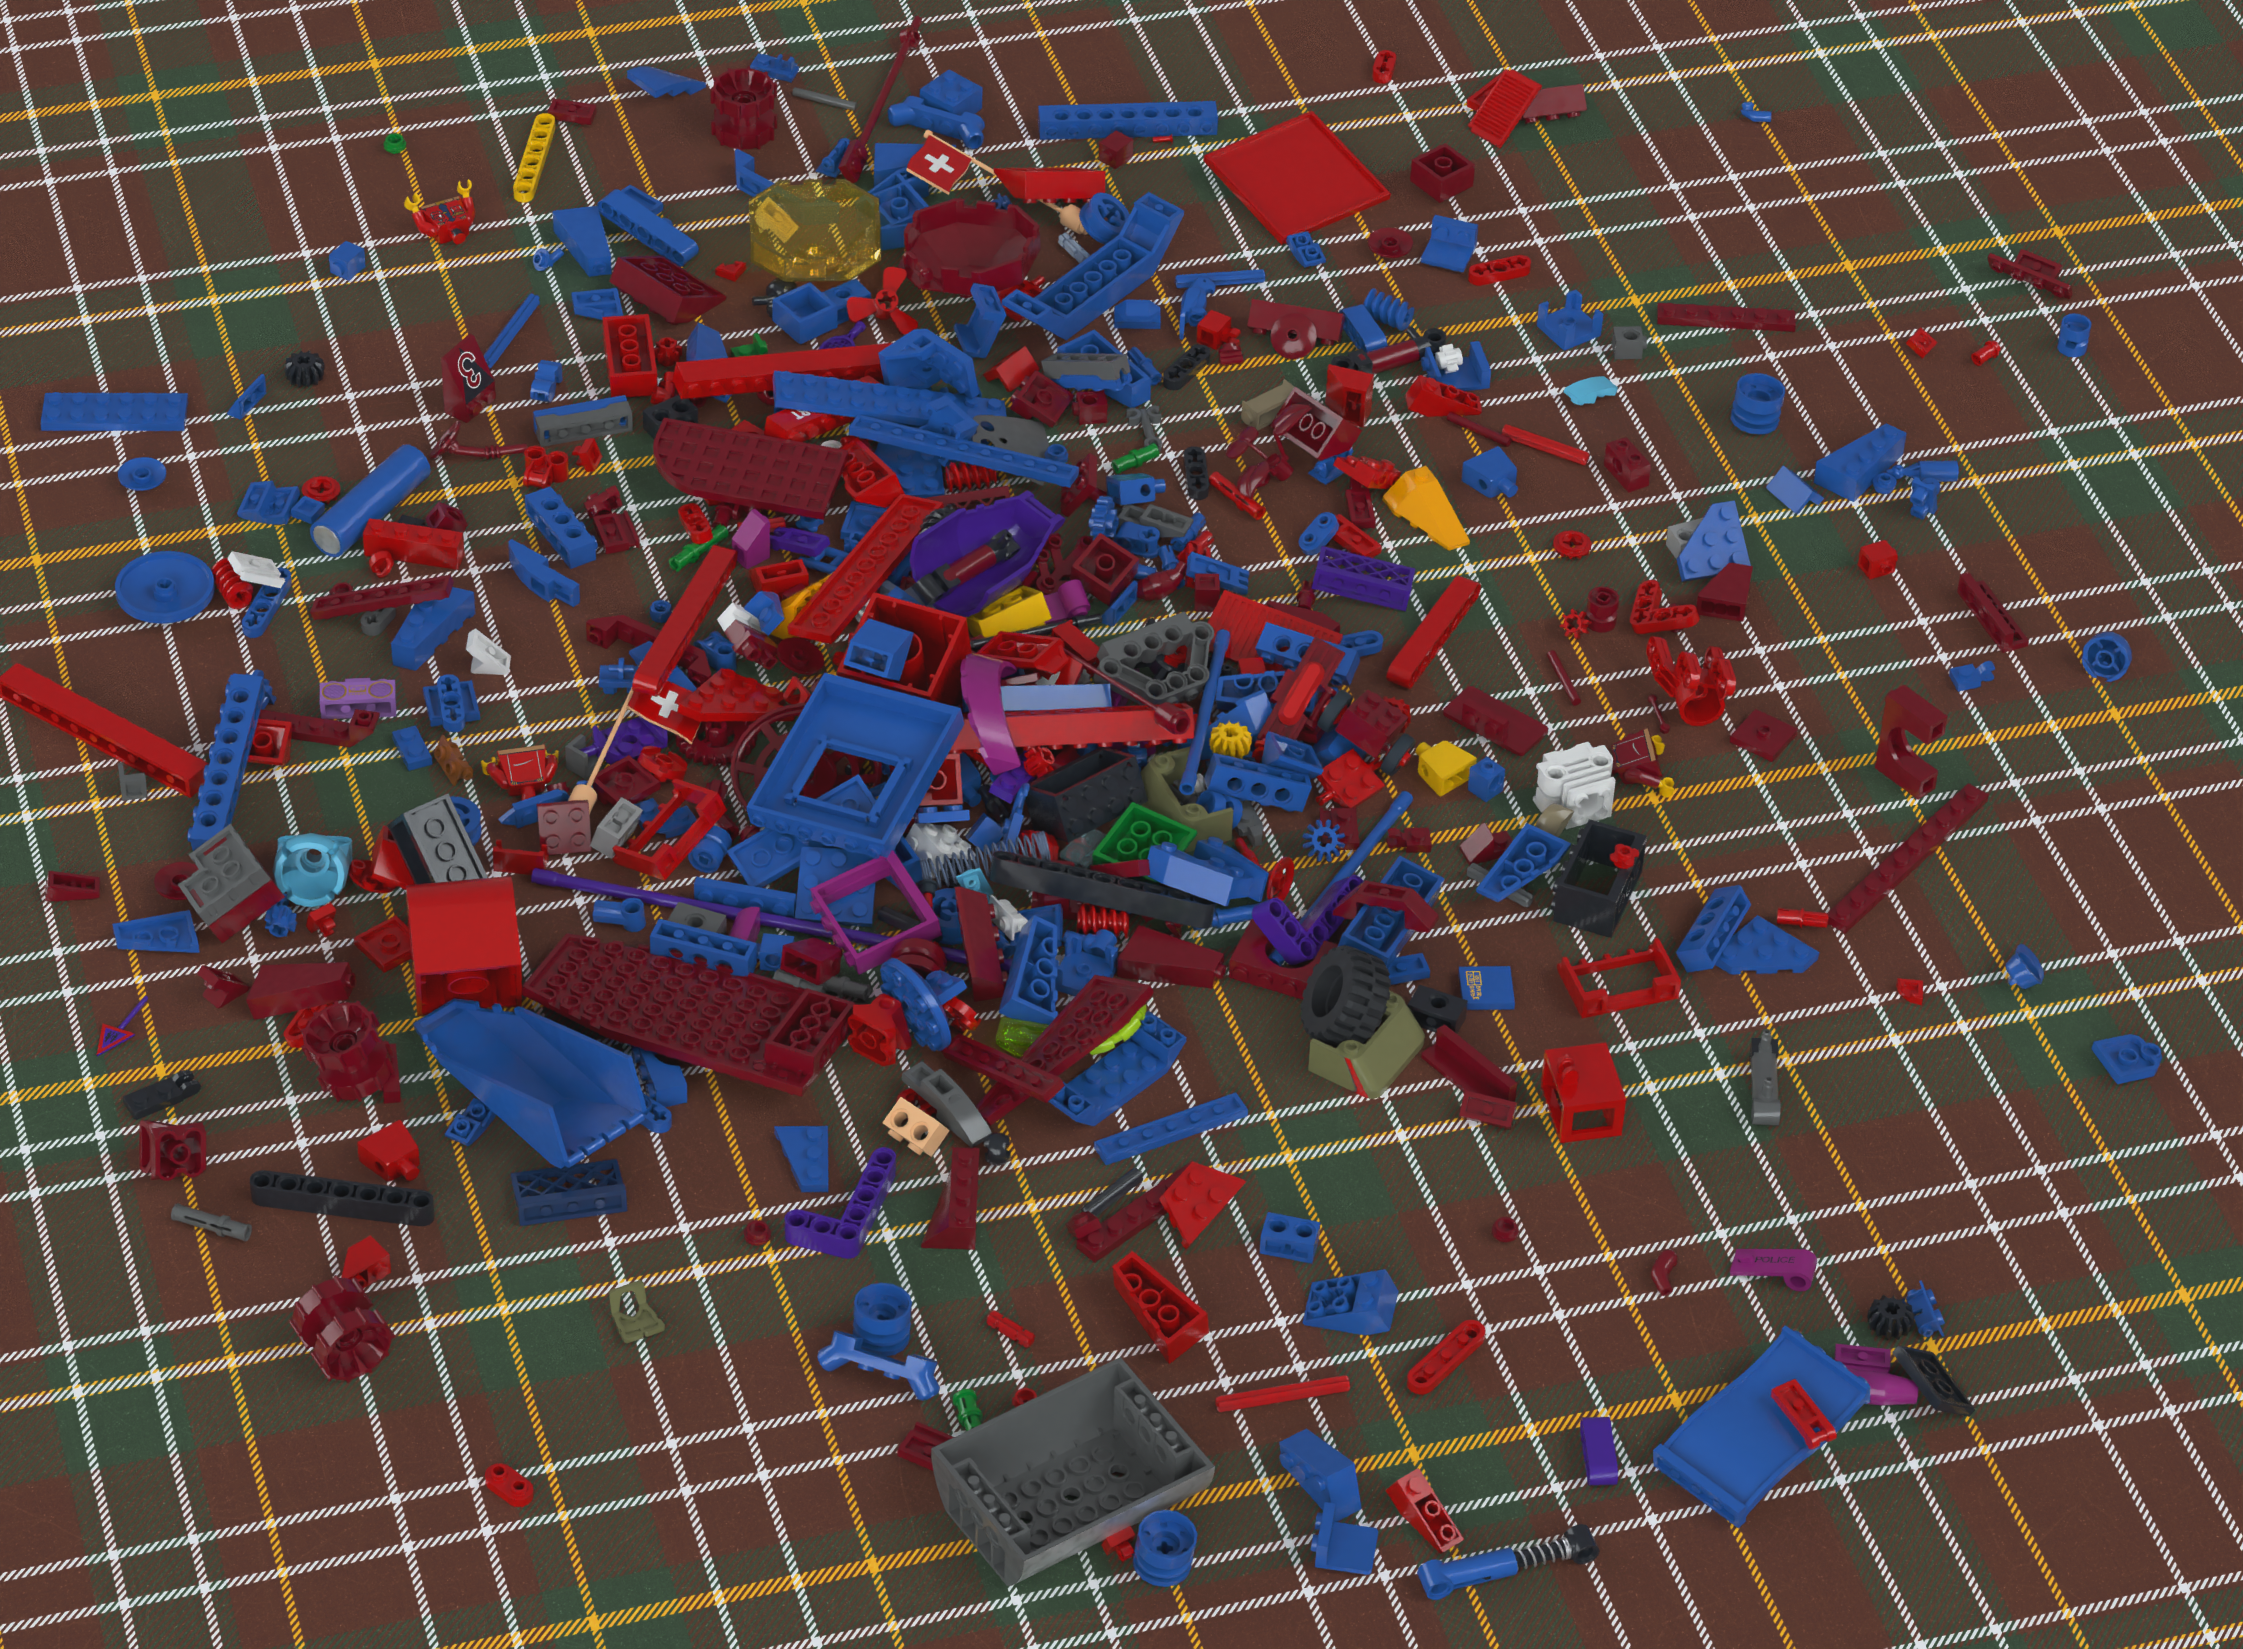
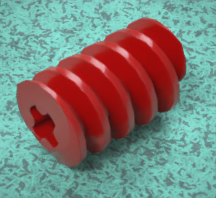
M961 461L958 464V468L954 462H951L949 467L947 468L946 466L945 468L946 482L950 493L953 491L954 485L957 486L960 492L962 491L963 484H966L968 490H971L972 483H975L977 489L981 488L982 482L985 483L987 488H990L991 481H994L995 485L997 484L996 471L990 468L970 465L969 463L966 466L965 462Z
M228 558L218 561L211 569L216 587L229 607L232 609L245 608L252 601V584L240 579V575L234 572Z
M1081 904L1078 910L1077 933L1082 929L1083 934L1088 935L1092 929L1093 933L1096 934L1098 930L1103 929L1110 932L1113 931L1116 938H1119L1121 931H1123L1125 939H1128L1130 914H1127L1125 911L1117 913L1116 909H1110L1108 913L1106 908L1102 906L1099 912H1097L1093 904H1091L1089 911H1086L1085 905Z

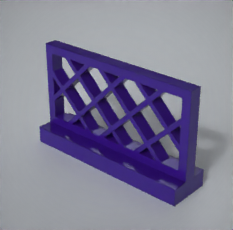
M1322 546L1312 589L1406 612L1415 568ZM1338 565H1343L1345 568L1340 569ZM1366 570L1369 574L1364 575L1361 571ZM1398 574H1403L1407 576L1400 577ZM1389 576L1392 580L1388 581L1385 577Z

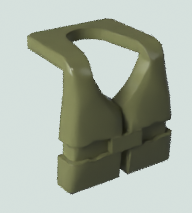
M642 1280L609 1291L611 1315L624 1343L628 1344L643 1339L644 1335L649 1337L665 1330L663 1321L658 1319V1315L646 1302L645 1285ZM627 1291L634 1292L639 1305V1311L635 1316H628L619 1312L620 1298Z

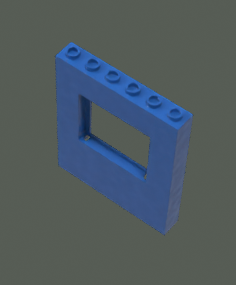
M824 673L746 807L750 823L757 827H766L783 834L788 833L799 836L804 840L810 839L827 846H835L849 852L865 854L874 859H878L880 856L888 858L890 852L896 848L964 726L961 708ZM826 748L896 766L869 814L799 795Z

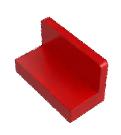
M1026 346L1012 351L985 372L983 376L987 382L999 378L1007 392H1011L1021 384L1026 375L1031 377L1035 370L1038 371L1039 366Z

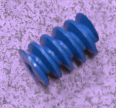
M1375 288L1370 290L1364 301V306L1374 320L1381 321L1383 324H1389L1390 327H1396L1400 331L1407 329L1412 321L1415 309L1414 307L1408 309V302L1405 301L1400 306L1401 300L1399 298L1393 301L1392 295H1388L1385 298L1384 292L1381 291L1377 295Z

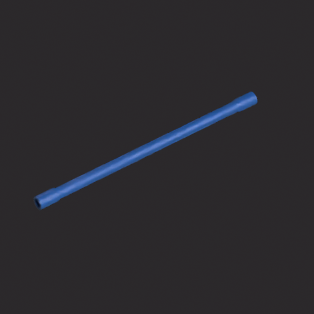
M1224 629L1217 631L1213 645L1214 650L1209 667V678L1205 684L1194 729V738H1192L1185 771L1182 774L1179 787L1180 792L1184 795H1191L1194 792L1197 781V771L1217 691L1218 679L1231 637L1230 633Z
M1402 791L1390 805V809L1298 921L1300 924L1303 923L1333 883L1353 875L1399 816L1403 815L1413 802V796L1409 792ZM1276 948L1268 957L1270 961L1278 966H1281L1285 961Z

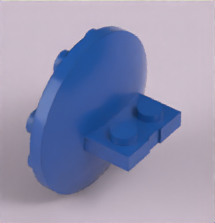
M890 958L885 961L880 969L883 981L880 989L883 994H887L902 1003L907 1025L915 1033L914 1037L918 1044L922 1047L927 1045L933 1052L936 1050L942 1051L951 1043V1034L948 1019L942 1005L967 988L964 980L951 976L949 973L941 970L931 972L926 976V980H924L914 969L898 959Z

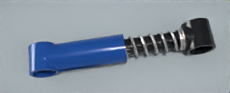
M1579 1524L1569 1528L1564 1533L1563 1538H1560L1558 1541L1554 1539L1550 1544L1543 1542L1541 1546L1534 1544L1532 1548L1525 1546L1523 1550L1516 1548L1514 1552L1508 1547L1446 1563L1437 1559L1430 1560L1418 1568L1417 1575L1427 1597L1432 1600H1439L1448 1596L1455 1589L1516 1575L1520 1567L1525 1569L1529 1565L1536 1567L1537 1563L1541 1562L1545 1565L1546 1561L1552 1560V1562H1555L1557 1558L1562 1560L1570 1559L1576 1564H1587L1599 1555L1600 1550L1589 1527Z

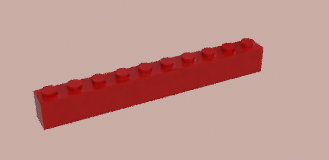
M892 343L676 362L672 380L681 399L773 391L772 377L774 370L805 375L812 374L828 378L835 377L851 381L869 375L875 380L880 381L883 380L878 353Z
M19 663L13 665L0 676V698L128 766L145 773V775L189 798L199 792L200 785H204L205 765L209 764L202 758L186 752L183 748L167 742L164 738L148 732L145 728L129 722L126 718L110 712L107 708L91 702L88 698L72 692L69 688H65L53 682L50 678H46Z

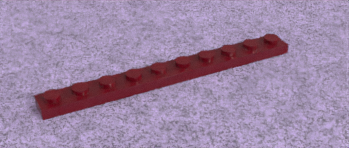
M1969 783L1965 785L1827 913L1829 916L1828 924L1846 934L1988 802L1989 794Z

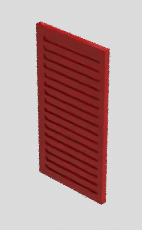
M1227 590L1223 591L1208 621V624L1214 630V637L1209 645V652L1213 654V645L1217 631L1221 629L1227 630L1231 637L1224 658L1238 663V659L1258 657L1255 647L1266 622L1337 645L1340 644L1343 638V634ZM1287 646L1282 647L1279 651H1280V652H1285V651H1287L1290 647H1287ZM1264 662L1266 671L1279 672L1287 670L1280 664Z

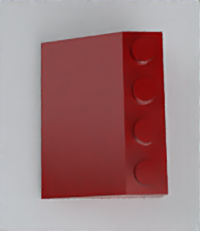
M1076 167L994 168L995 175L1013 197L1023 199V203H1037V199H1043V203H1057V199H1063L1064 203H1077V199L1083 198V202L1089 203L1096 193H1105L1106 171Z

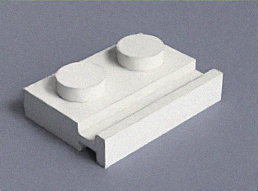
M234 551L228 557L234 572L240 575L241 580L281 588L285 582L284 578H280L281 573L271 559Z

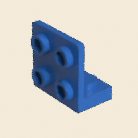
M1435 215L1432 220L1431 239L1421 256V263L1464 272L1477 247L1478 225Z

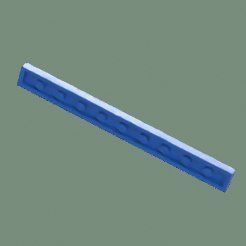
M859 414L849 426V435L861 439L890 444L928 455H936L949 460L961 461L995 471L1053 483L1062 487L1070 488L1079 475V467L964 439L958 441L955 437Z

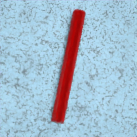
M1347 1375L1221 1395L1215 1398V1405L1218 1412H1226L1346 1392L1350 1390V1381Z

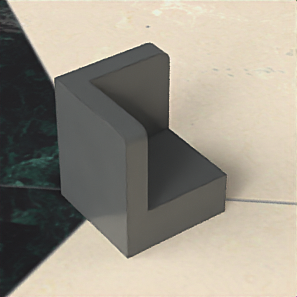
M580 734L565 746L566 769L586 779L592 774L599 758L596 755L588 757L586 753L579 750L586 747L585 736Z
M123 762L118 763L122 801L148 798L145 773L124 775Z

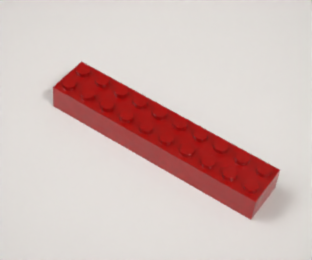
M1186 703L1173 704L1186 712L1190 718L1189 729L1181 735L1172 734L1156 724L1154 720L1155 711L1146 705L1005 712L1014 746L1023 748L1024 751L1037 746H1047L1048 749H1063V745L1066 744L1073 745V748H1087L1088 743L1098 744V747H1111L1113 742L1122 743L1123 746L1138 745V741H1145L1149 745L1163 744L1162 740H1171L1172 743H1187V739L1194 738L1193 708ZM968 713L962 714L964 726L948 754H962L963 749L973 750V753H981L979 750L981 744L970 725Z

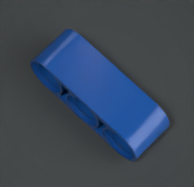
M1363 304L1339 310V313H1343L1345 316L1343 329L1358 350L1363 349L1366 353L1388 346L1386 336Z

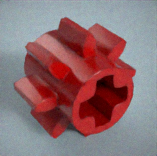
M662 338L659 342H656V347L654 348L655 358H658V363L663 366H672L679 362V356H682V346H677V340L673 338Z
M1571 609L1570 615H1562L1564 624H1561L1560 627L1567 630L1565 633L1566 637H1571L1574 633L1575 639L1580 640V634H1589L1587 627L1592 621L1584 618L1587 614L1586 612L1581 611L1578 615L1575 609ZM1574 620L1577 621L1578 628H1574L1575 626L1572 624Z
M1037 746L1024 753L1027 758L1024 761V768L1029 775L1040 778L1054 770L1051 766L1054 763V756L1049 749Z

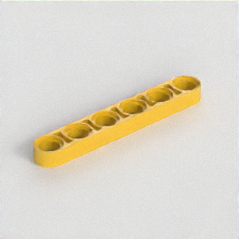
M539 114L534 120L513 186L514 199L518 202L526 203L534 198L555 132V117L551 114Z

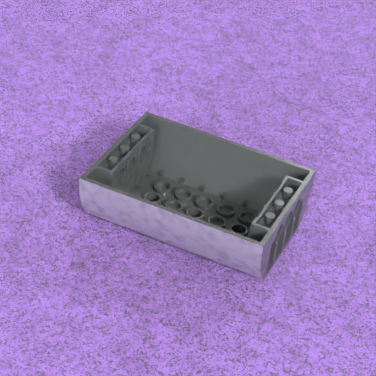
M1121 1357L931 1448L934 1476L945 1511L1007 1586H1012L1105 1540L1107 1537L1128 1526L1141 1522L1144 1517L1154 1511L1165 1510L1205 1490L1212 1482L1215 1470L1212 1462ZM1112 1473H1124L1125 1476L1115 1477L1112 1475ZM1067 1495L1077 1496L1078 1499L1070 1501L1065 1499L1064 1497ZM1023 1518V1519H1026V1520H1030L1031 1522L1028 1523V1524H1025V1523L1023 1522V1520H1020V1519Z

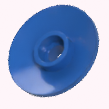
M149 457L131 459L125 462L118 470L120 483L128 489L137 491L153 489L159 486L166 478V468L163 463Z

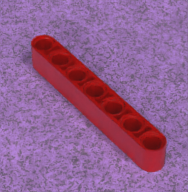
M1459 575L1454 578L1391 663L1386 676L1387 681L1408 689L1414 686L1476 602L1480 594L1481 583Z

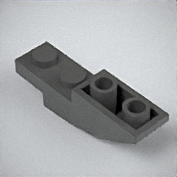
M922 1061L902 1073V1081L937 1110L936 1118L971 1148L983 1142L984 1138L992 1133L969 1097L942 1069L934 1072Z

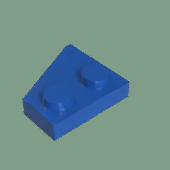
M617 288L571 293L573 309L576 315L601 320L602 317L623 316Z

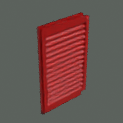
M1513 69L1510 72L1505 70L1468 124V127L1471 128L1470 132L1501 149L1542 88V85Z

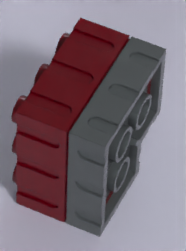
M231 824L189 854L199 870L193 873L187 880L178 884L198 915L221 943H224L229 937H232L285 897L255 853Z

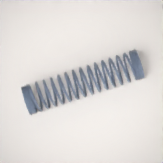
M1039 831L1036 834L1032 833V846L1028 836L1024 835V848L1020 838L1016 837V850L1012 840L1008 839V852H1011V844L1013 852L1019 854V842L1023 855L1028 856L1027 840L1032 857L1037 858L1035 838L1041 858L1051 861L1044 831ZM1000 841V851H1003L1002 846L1004 851H1007L1004 842ZM994 842L992 843V855L994 853V848L996 851H998V848ZM985 844L983 858L980 848L976 846L975 860L972 850L968 848V862L964 852L960 850V864L956 854L952 852V866L948 856L944 854L945 871L939 856H936L937 873L931 858H928V861L927 859L920 860L923 879H932L931 863L938 887L941 889L939 861L946 885L949 887L947 859L954 883L957 885L954 857L961 875L964 873L962 855L967 870L972 869L970 853L975 868H980L978 851L986 875L989 877L986 849L990 861H992L990 850Z

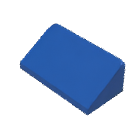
M261 374L235 401L227 415L241 420L266 394L264 374Z
M1134 580L1101 615L1103 624L1111 627L1115 626L1137 600V581Z

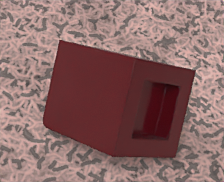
M1195 573L1194 611L1213 612L1220 597L1219 574Z

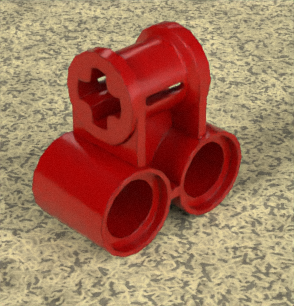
M530 446L525 450L524 487L534 486L544 489L550 487L552 482L561 483L568 479L569 464L568 455L565 452L553 451L547 455L545 449L540 446Z

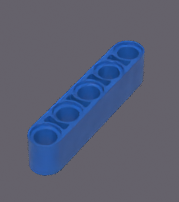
M614 189L598 202V209L604 217L678 266H684L698 254L699 248L693 239L622 191Z

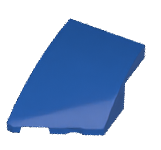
M640 66L627 71V78L654 98H658L665 93L674 97L683 91L692 95L706 87L705 82L654 67Z

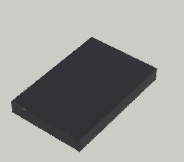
M1897 1346L1892 1353L1935 1410L1968 1417L1973 1414L1975 1407L1933 1352L1905 1346Z

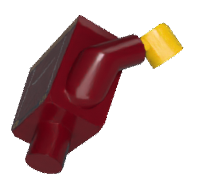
M1648 728L1635 734L1629 733L1622 740L1611 746L1614 756L1611 775L1619 773L1623 784H1643L1655 789L1660 787L1659 793L1663 797H1671L1674 792V781L1672 778L1666 777L1663 781L1660 779L1663 776L1658 755L1663 753L1665 747L1664 743H1661L1662 739L1660 736L1654 735L1651 737Z

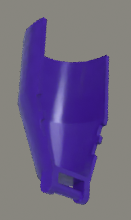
M1029 490L1019 496L997 500L993 505L984 506L979 504L976 505L975 509L966 510L965 508L958 509L915 537L910 555L913 578L917 582L925 575L932 574L935 569L945 563L949 565L985 544L1000 531L1007 529L1021 547L1020 551L1004 563L999 562L957 587L952 594L933 604L938 610L969 617L979 613L1024 581L1052 533L1061 528L1065 518L1060 514L1056 515L1036 500L1034 494Z

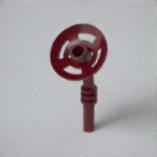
M456 421L437 442L430 453L429 459L434 460L447 451L450 454L486 457L487 460L490 457L495 459V456L500 458L502 455L524 453L527 449V444L507 446L496 444L495 447L490 445V448L488 445L485 448L461 446L456 440L461 422Z

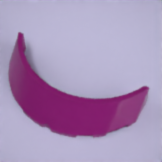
M975 653L968 654L966 659L962 660L960 669L963 699L969 708L970 713L967 715L970 725L981 744V748H979L981 755L992 774L998 775L1021 766L1020 758L1009 731L1001 696V678L1016 673L1017 668L1008 661Z

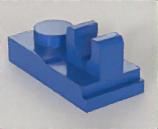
M758 53L750 65L751 69L768 72L770 78L792 82L799 71V66L795 63L794 57H790L788 61L782 59V54H779L776 58Z

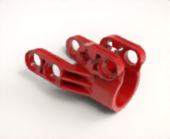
M1651 636L1647 643L1646 653L1654 679L1670 697L1675 698L1679 713L1684 722L1692 726H1704L1719 719L1725 709L1724 698L1726 696L1731 697L1736 688V677L1729 659L1724 658L1722 649L1714 646L1707 648L1703 663L1704 668H1700L1695 653L1684 651L1679 654L1675 665L1673 664L1666 640L1661 637Z

